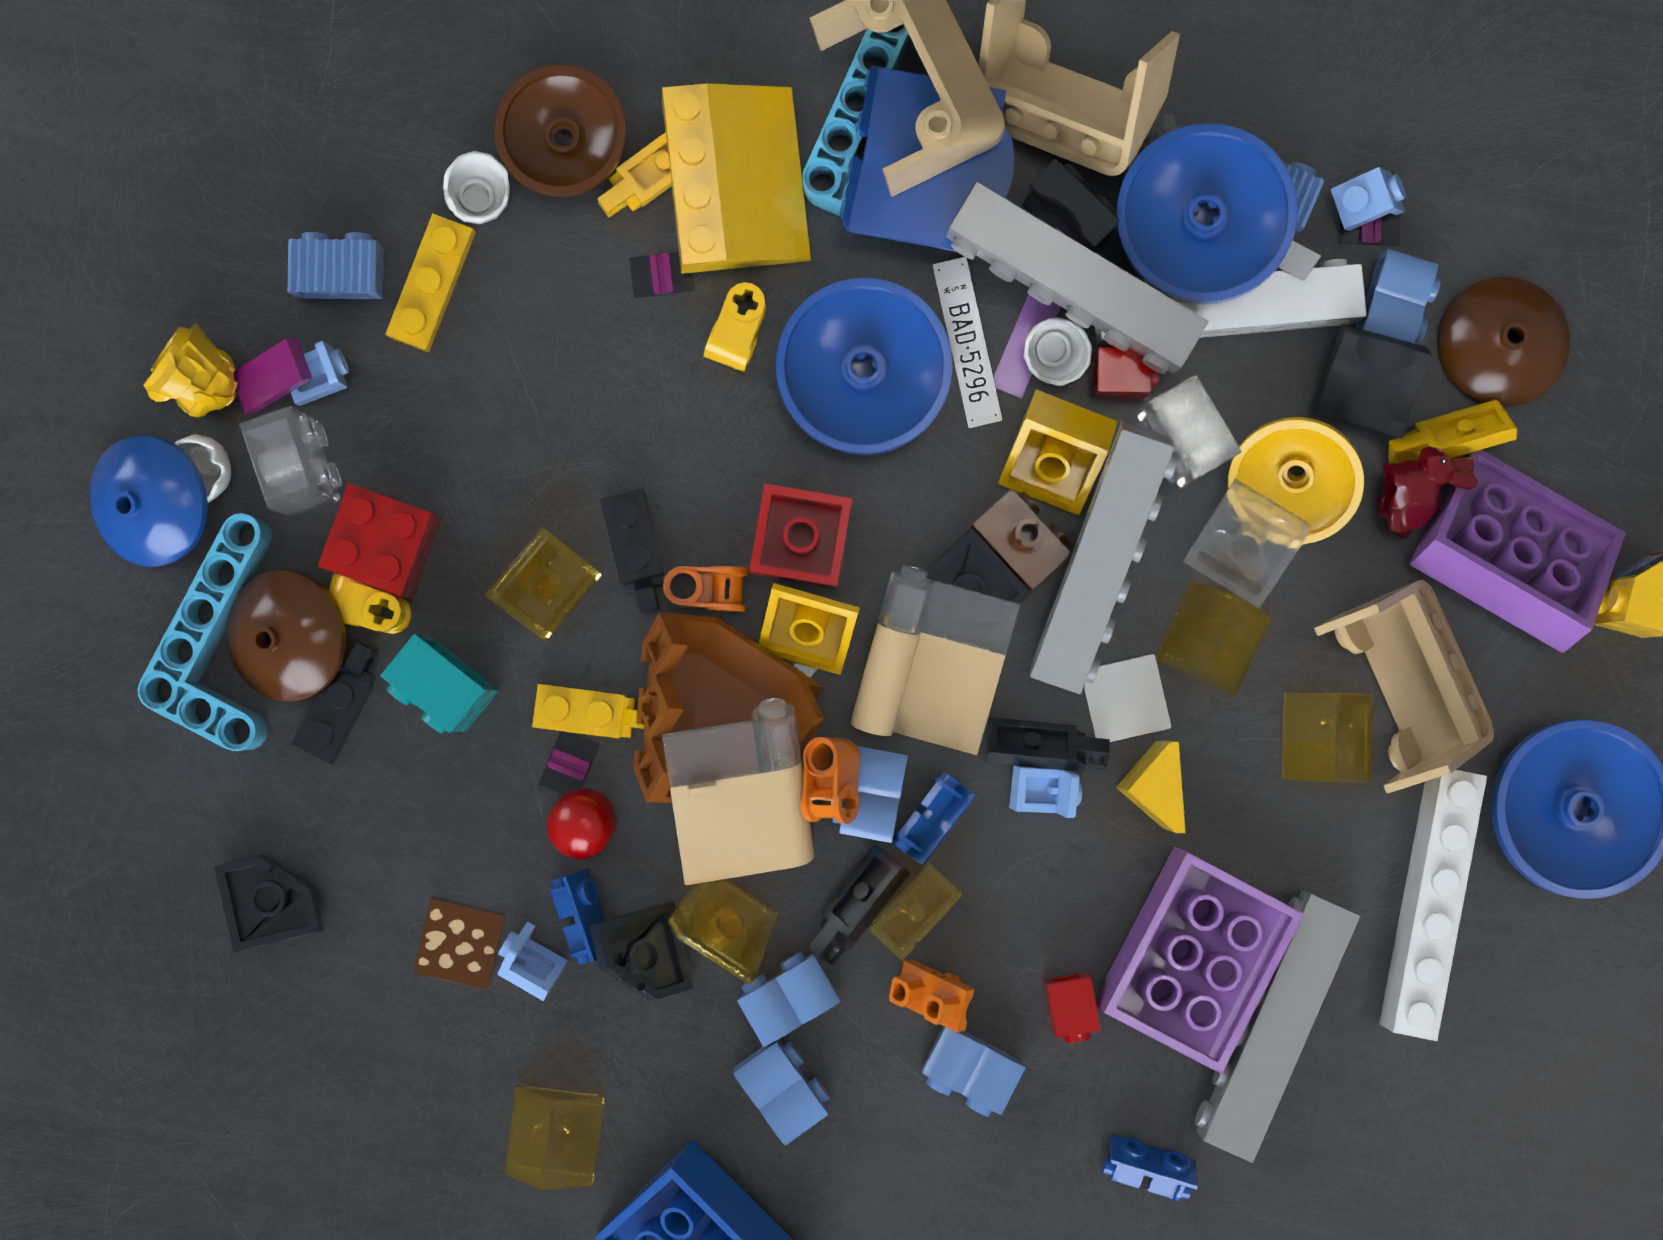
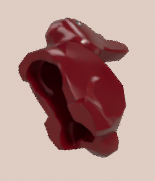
M1428 446L1422 448L1417 461L1385 462L1383 464V471L1386 473L1383 492L1378 496L1376 503L1377 516L1388 519V530L1393 531L1400 538H1407L1411 531L1425 526L1439 510V491L1443 484L1449 483L1467 490L1474 489L1477 486L1478 480L1473 473L1475 467L1474 459L1470 457L1450 458L1441 449Z

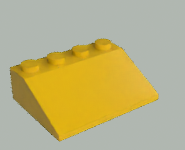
M707 83L662 87V106L681 274L811 261L792 87Z

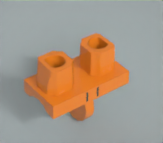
M909 959L904 961L901 975L894 977L892 980L889 1001L923 1015L924 1019L936 1025L941 1024L959 1033L966 1030V1010L975 989L961 983V979L953 973L946 972L943 974L916 960Z

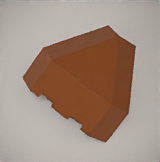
M659 612L642 642L641 661L649 663L647 688H639L637 724H644L643 750H635L633 769L646 802L672 803L669 784L758 770V761L770 754L791 752L803 757L806 745L815 738L814 734L825 719L816 700L824 688L823 685L718 617Z

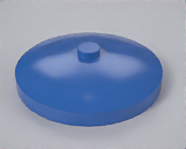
M1205 123L1189 125L1173 130L1152 142L1130 166L1121 185L1117 201L1116 218L1119 220L1117 233L1127 261L1137 275L1149 286L1167 297L1181 302L1204 305L1228 302L1250 293L1263 284L1276 271L1285 258L1294 238L1297 225L1298 205L1296 191L1292 178L1280 157L1265 142L1253 134L1223 124Z
M852 278L821 288L802 302L794 311L783 329L776 354V377L780 395L788 413L800 429L809 437L827 448L851 455H876L896 450L910 443L933 423L944 405L950 388L952 353L942 323L935 312L919 296L890 281L876 278Z
M1561 721L1531 733L1506 757L1499 769L1492 791V823L1503 853L1522 876L1540 888L1559 895L1579 899H1596L1615 895L1631 888L1643 880L1663 857V765L1661 761L1637 736L1616 725L1601 721Z

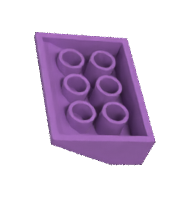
M1479 450L1469 453L1466 457L1474 459L1475 467L1473 473L1478 480L1477 486L1474 489L1467 490L1449 485L1439 503V510L1430 519L1423 531L1409 565L1559 652L1564 653L1593 629L1626 532L1487 452Z
M1174 846L1095 998L1096 1006L1109 1016L1222 1074L1304 914Z

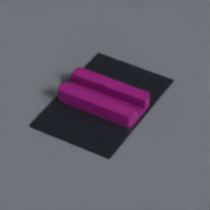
M1389 213L1351 231L1344 229L1340 218L1339 243L1400 246L1401 214L1396 216Z
M679 252L629 258L634 298L694 291L692 273L681 274Z
M561 731L538 785L561 795L582 789L600 744L574 733Z

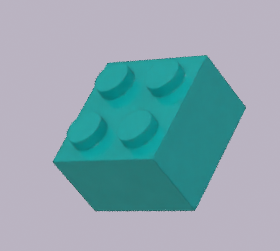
M415 633L380 675L389 683V686L386 688L389 694L406 706L412 703L422 709L424 714L421 716V719L441 734L444 731L449 733L468 731L499 692L496 687L435 638Z

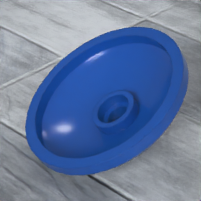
M138 435L127 437L114 443L99 459L90 483V507L95 525L106 544L117 555L128 562L146 567H158L174 563L185 557L195 547L203 533L207 520L208 501L202 476L189 455L175 443L165 438L154 435Z

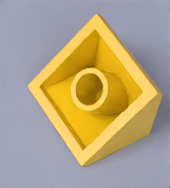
M773 583L759 645L779 658L841 675L860 607Z
M1155 741L1116 788L1163 829L1176 834L1186 833L1179 742Z

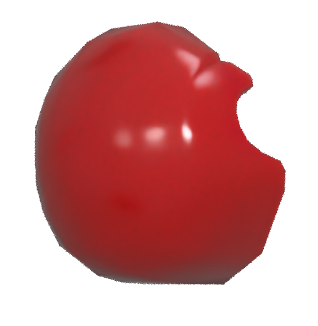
M589 788L566 793L553 806L547 819L550 842L562 855L574 860H587L590 857H595L606 847L617 829L614 805L603 793Z

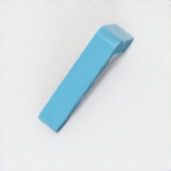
M905 26L898 32L887 31L878 33L869 29L866 30L804 168L802 176L803 190L807 200L814 206L839 217L843 200H846L850 174H848L849 161L854 155L858 157L866 140V137L859 136V131L856 130V122L862 111H852L847 107L846 103L855 96L865 98L867 88L864 87V80L868 69L864 66V63L869 58H881L887 65L885 68L897 70L910 41V36ZM842 135L849 138L852 145L847 150L839 152L830 148L828 142L831 138ZM824 174L831 177L835 183L827 191H818L810 184L812 179L817 175Z
M244 513L234 514L223 523L138 685V697L147 708L231 751L253 750L261 746L267 737V724L258 713L198 683L226 630L227 617L239 590L255 576L272 542V530L268 523L263 519ZM252 524L255 529L254 540L247 546H243L239 540L240 530L243 526ZM230 562L234 568V577L230 583L223 585L219 579V571L224 564ZM209 601L213 607V617L208 623L203 624L199 619L198 611L204 602ZM187 640L192 645L193 653L189 661L183 663L178 656V648L183 641ZM164 679L169 681L172 686L171 697L166 702L159 698L157 692L158 685ZM203 699L211 707L210 717L204 723L196 715L197 704ZM241 719L245 720L250 727L249 738L243 743L237 740L234 734L235 725Z

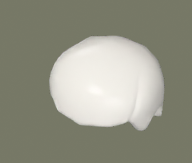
M472 151L459 155L447 168L444 175L443 190L449 210L453 211V214L463 222L483 224L497 219L507 206L510 195L508 172L505 166L494 156L487 153Z
M1059 317L1049 318L1036 324L1026 337L1023 358L1030 372L1039 380L1048 384L1062 386L1080 379L1090 365L1092 345L1088 335L1078 324Z
M198 434L177 440L175 444L189 455L202 476L208 503L216 499L228 487L231 479V464L227 451L211 437Z

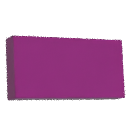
M298 338L284 339L234 371V380L238 382L236 390L245 414L257 413L313 379Z

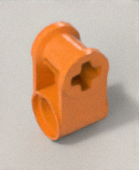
M733 566L675 567L665 576L663 583L664 593L668 600L678 607L743 613L746 612V605L742 604L743 577L748 575V568ZM687 575L696 582V590L688 599H679L671 592L672 582L678 576ZM727 579L730 580L729 599H725Z
M814 738L808 742L803 753V789L800 799L802 815L809 822H817L822 818L836 819L842 824H850L855 820L859 810L858 780L860 751L854 742L845 738ZM833 751L834 759L831 765L830 754ZM818 800V804H814L813 801Z

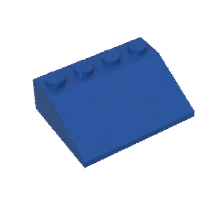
M693 1139L671 1158L594 1237L596 1240H793Z

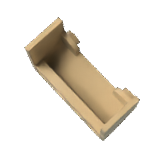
M845 0L809 18L821 51L865 29L883 33L904 24L941 99L925 108L916 120V134L923 149L882 169L891 197L995 147L1001 141L1005 130L1002 112L947 0Z
M1026 0L988 1L978 66L989 87L1006 90L1002 115L1004 126L1011 138L1108 176L1121 174L1133 163L1166 100L1180 34L1171 31L1139 60L1138 67L1132 70L1125 78L1122 90L1049 62L1051 42L1048 34L1038 24L1023 19Z
M1419 580L1347 610L1314 628L1317 636L1335 630L1336 638L1343 648L1348 649L1353 654L1365 652L1397 724L1399 732L1393 735L1391 745L1388 748V754L1391 763L1400 773L1383 785L1387 794L1451 774L1493 741L1494 730L1490 716L1437 596L1426 581Z

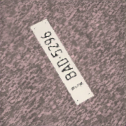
M961 257L933 264L968 427L973 428L1002 421L967 258Z

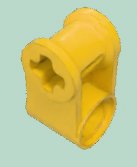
M744 282L736 284L730 289L719 318L716 320L708 338L703 357L742 372L746 371L766 312L764 294L759 287L752 283ZM747 295L752 296L753 304L757 309H748L745 315H741L739 306L735 303L736 300L744 301Z
M333 574L328 591L336 601L344 623L391 634L402 632L409 626L412 620V610L406 599L343 575ZM383 607L394 611L392 619H386V617L380 615Z

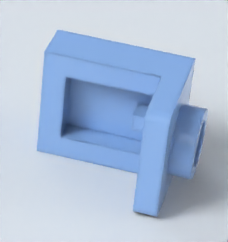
M1377 167L1330 189L1344 229L1348 231L1389 213L1397 216L1405 212L1401 200L1406 198V191L1401 179L1397 174L1392 175L1391 172L1381 167Z
M325 341L315 343V350L304 354L313 379L291 392L296 405L301 406L348 388L344 375L349 373V369L339 348L334 350Z
M1014 765L1009 808L1016 812L1057 813L1065 818H1075L1076 807L1082 799V785L1079 781V774L1067 770Z
M527 922L519 935L511 931L503 943L498 955L504 957V961L497 975L544 1001L568 960L531 940L530 937L535 925Z

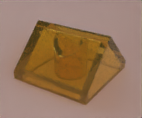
M542 526L485 593V596L546 641L602 574L555 534Z
M1191 581L1155 660L1236 697L1272 617L1240 596Z
M1284 692L1282 780L1337 783L1372 782L1373 694Z
M722 879L693 884L669 918L668 923L676 938L750 985L755 980L778 912L730 880Z
M517 1085L504 1174L540 1190L592 1186L604 1096Z

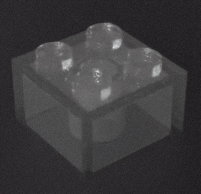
M1197 375L1192 376L1149 401L1137 413L1140 419L1136 423L1137 426L1173 438L1175 445L1173 452L1179 453V459L1173 476L1168 481L1170 483L1177 482L1180 489L1242 453Z
M288 406L239 423L268 509L292 517L341 500L337 490L338 487L342 486L341 477L334 462L328 463L323 447L328 445V439L320 421L314 422V419L308 414Z
M1234 478L1189 548L1183 562L1260 609L1309 535L1311 524Z

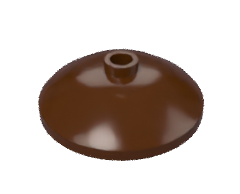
M549 65L525 74L508 89L496 113L494 137L502 162L518 182L530 190L543 195L569 197L592 190L611 175L624 152L627 126L620 101L604 80L580 67ZM563 133L572 135V140L567 145L557 143L558 137Z
M1493 277L1469 286L1449 304L1438 328L1437 349L1439 360L1446 376L1462 394L1481 404L1497 399L1503 407H1514L1540 397L1556 383L1569 357L1570 334L1561 308L1542 288L1520 278ZM1508 330H1514L1518 333L1519 342L1517 344L1511 343L1508 340Z
M274 570L252 578L239 590L226 622V642L234 667L252 689L270 699L285 702L312 697L331 683L342 664L346 647V632L341 611L329 591L316 579L302 572ZM267 633L270 635L271 638L270 645L267 642Z

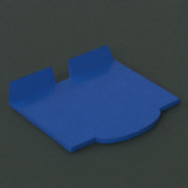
M871 65L864 80V87L867 89L863 110L856 122V130L859 131V136L867 137L863 161L856 155L852 156L849 161L848 174H850L847 196L840 208L842 224L847 232L955 251L951 247L953 241L946 238V235L975 184L978 182L1006 199L1013 178L1015 160L1012 138L1005 128L1001 141L995 147L891 197L882 169L923 149L916 134V120L925 108L941 99L929 76ZM989 87L1002 112L1006 90Z

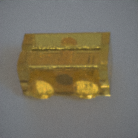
M927 861L870 924L869 931L903 961L914 949V943L916 941L920 942L963 894L932 863Z

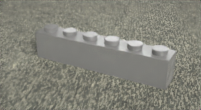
M978 182L975 184L946 235V238L953 241L951 247L961 255L969 259H974L975 256L980 257L991 264L989 270L999 278L1008 282H1012L1015 278L1029 287L1027 292L1034 299L1046 305H1051L1053 301L1068 310L1065 315L1071 321L1084 328H1089L1090 325H1093L1106 333L1104 339L1109 344L1122 351H1127L1128 348H1131L1144 356L1142 362L1158 373L1166 374L1169 371L1174 374L1181 369L1209 323L1206 319Z
M1121 420L1034 654L1030 670L1031 678L1080 695L1085 681L1094 682L1101 662V658L1095 657L1100 642L1108 644L1115 627L1116 618L1110 617L1116 601L1124 603L1132 578L1126 576L1131 561H1140L1147 543V537L1142 535L1147 519L1155 521L1163 501V495L1157 494L1163 477L1167 479L1172 478L1178 463L1179 453L1173 452L1175 445L1172 437Z
M1301 890L1298 898L1292 897L1288 906L1303 913L1304 916L1223 1073L1214 1072L1212 1083L1216 1087L1210 1100H1204L1201 1103L1195 1117V1125L1198 1126L1196 1133L1203 1141L1251 1163L1255 1160L1360 918L1359 915Z

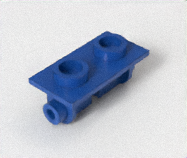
M945 771L939 778L936 776L934 786L901 830L895 831L894 834L896 836L892 840L896 847L910 855L922 866L927 863L977 796Z
M585 868L568 876L565 875L551 880L553 889L549 890L559 920L570 916L574 917L575 924L568 925L562 929L571 958L576 957L578 965L597 960L589 925L605 920L598 900L599 892L597 885L591 879L588 868Z
M1111 1134L1110 1156L1105 1157L1102 1167V1173L1109 1175V1180L1139 1188L1145 1175L1151 1177L1147 1186L1149 1192L1179 1201L1180 1198L1189 1199L1192 1189L1197 1190L1196 1160L1188 1158L1178 1151H1165L1146 1145L1136 1138H1123Z

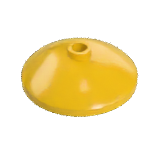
M1289 417L1266 423L1254 430L1243 440L1230 464L1228 490L1236 513L1254 532L1279 543L1308 544L1333 535L1351 520L1362 499L1364 471L1355 447L1339 430L1319 420L1305 417ZM1297 465L1301 466L1305 472L1302 475L1295 476L1289 472V468Z

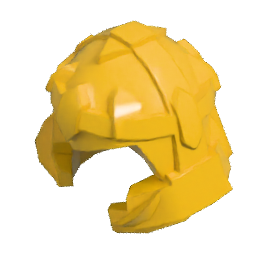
M195 323L190 329L180 326L175 331L150 369L152 374L143 384L149 398L155 402L167 401L171 398L175 399L178 406L185 413L198 418L205 416L210 411H219L225 406L228 407L237 395L236 388L238 382L234 380L235 366L232 358L225 351L218 349L199 325Z

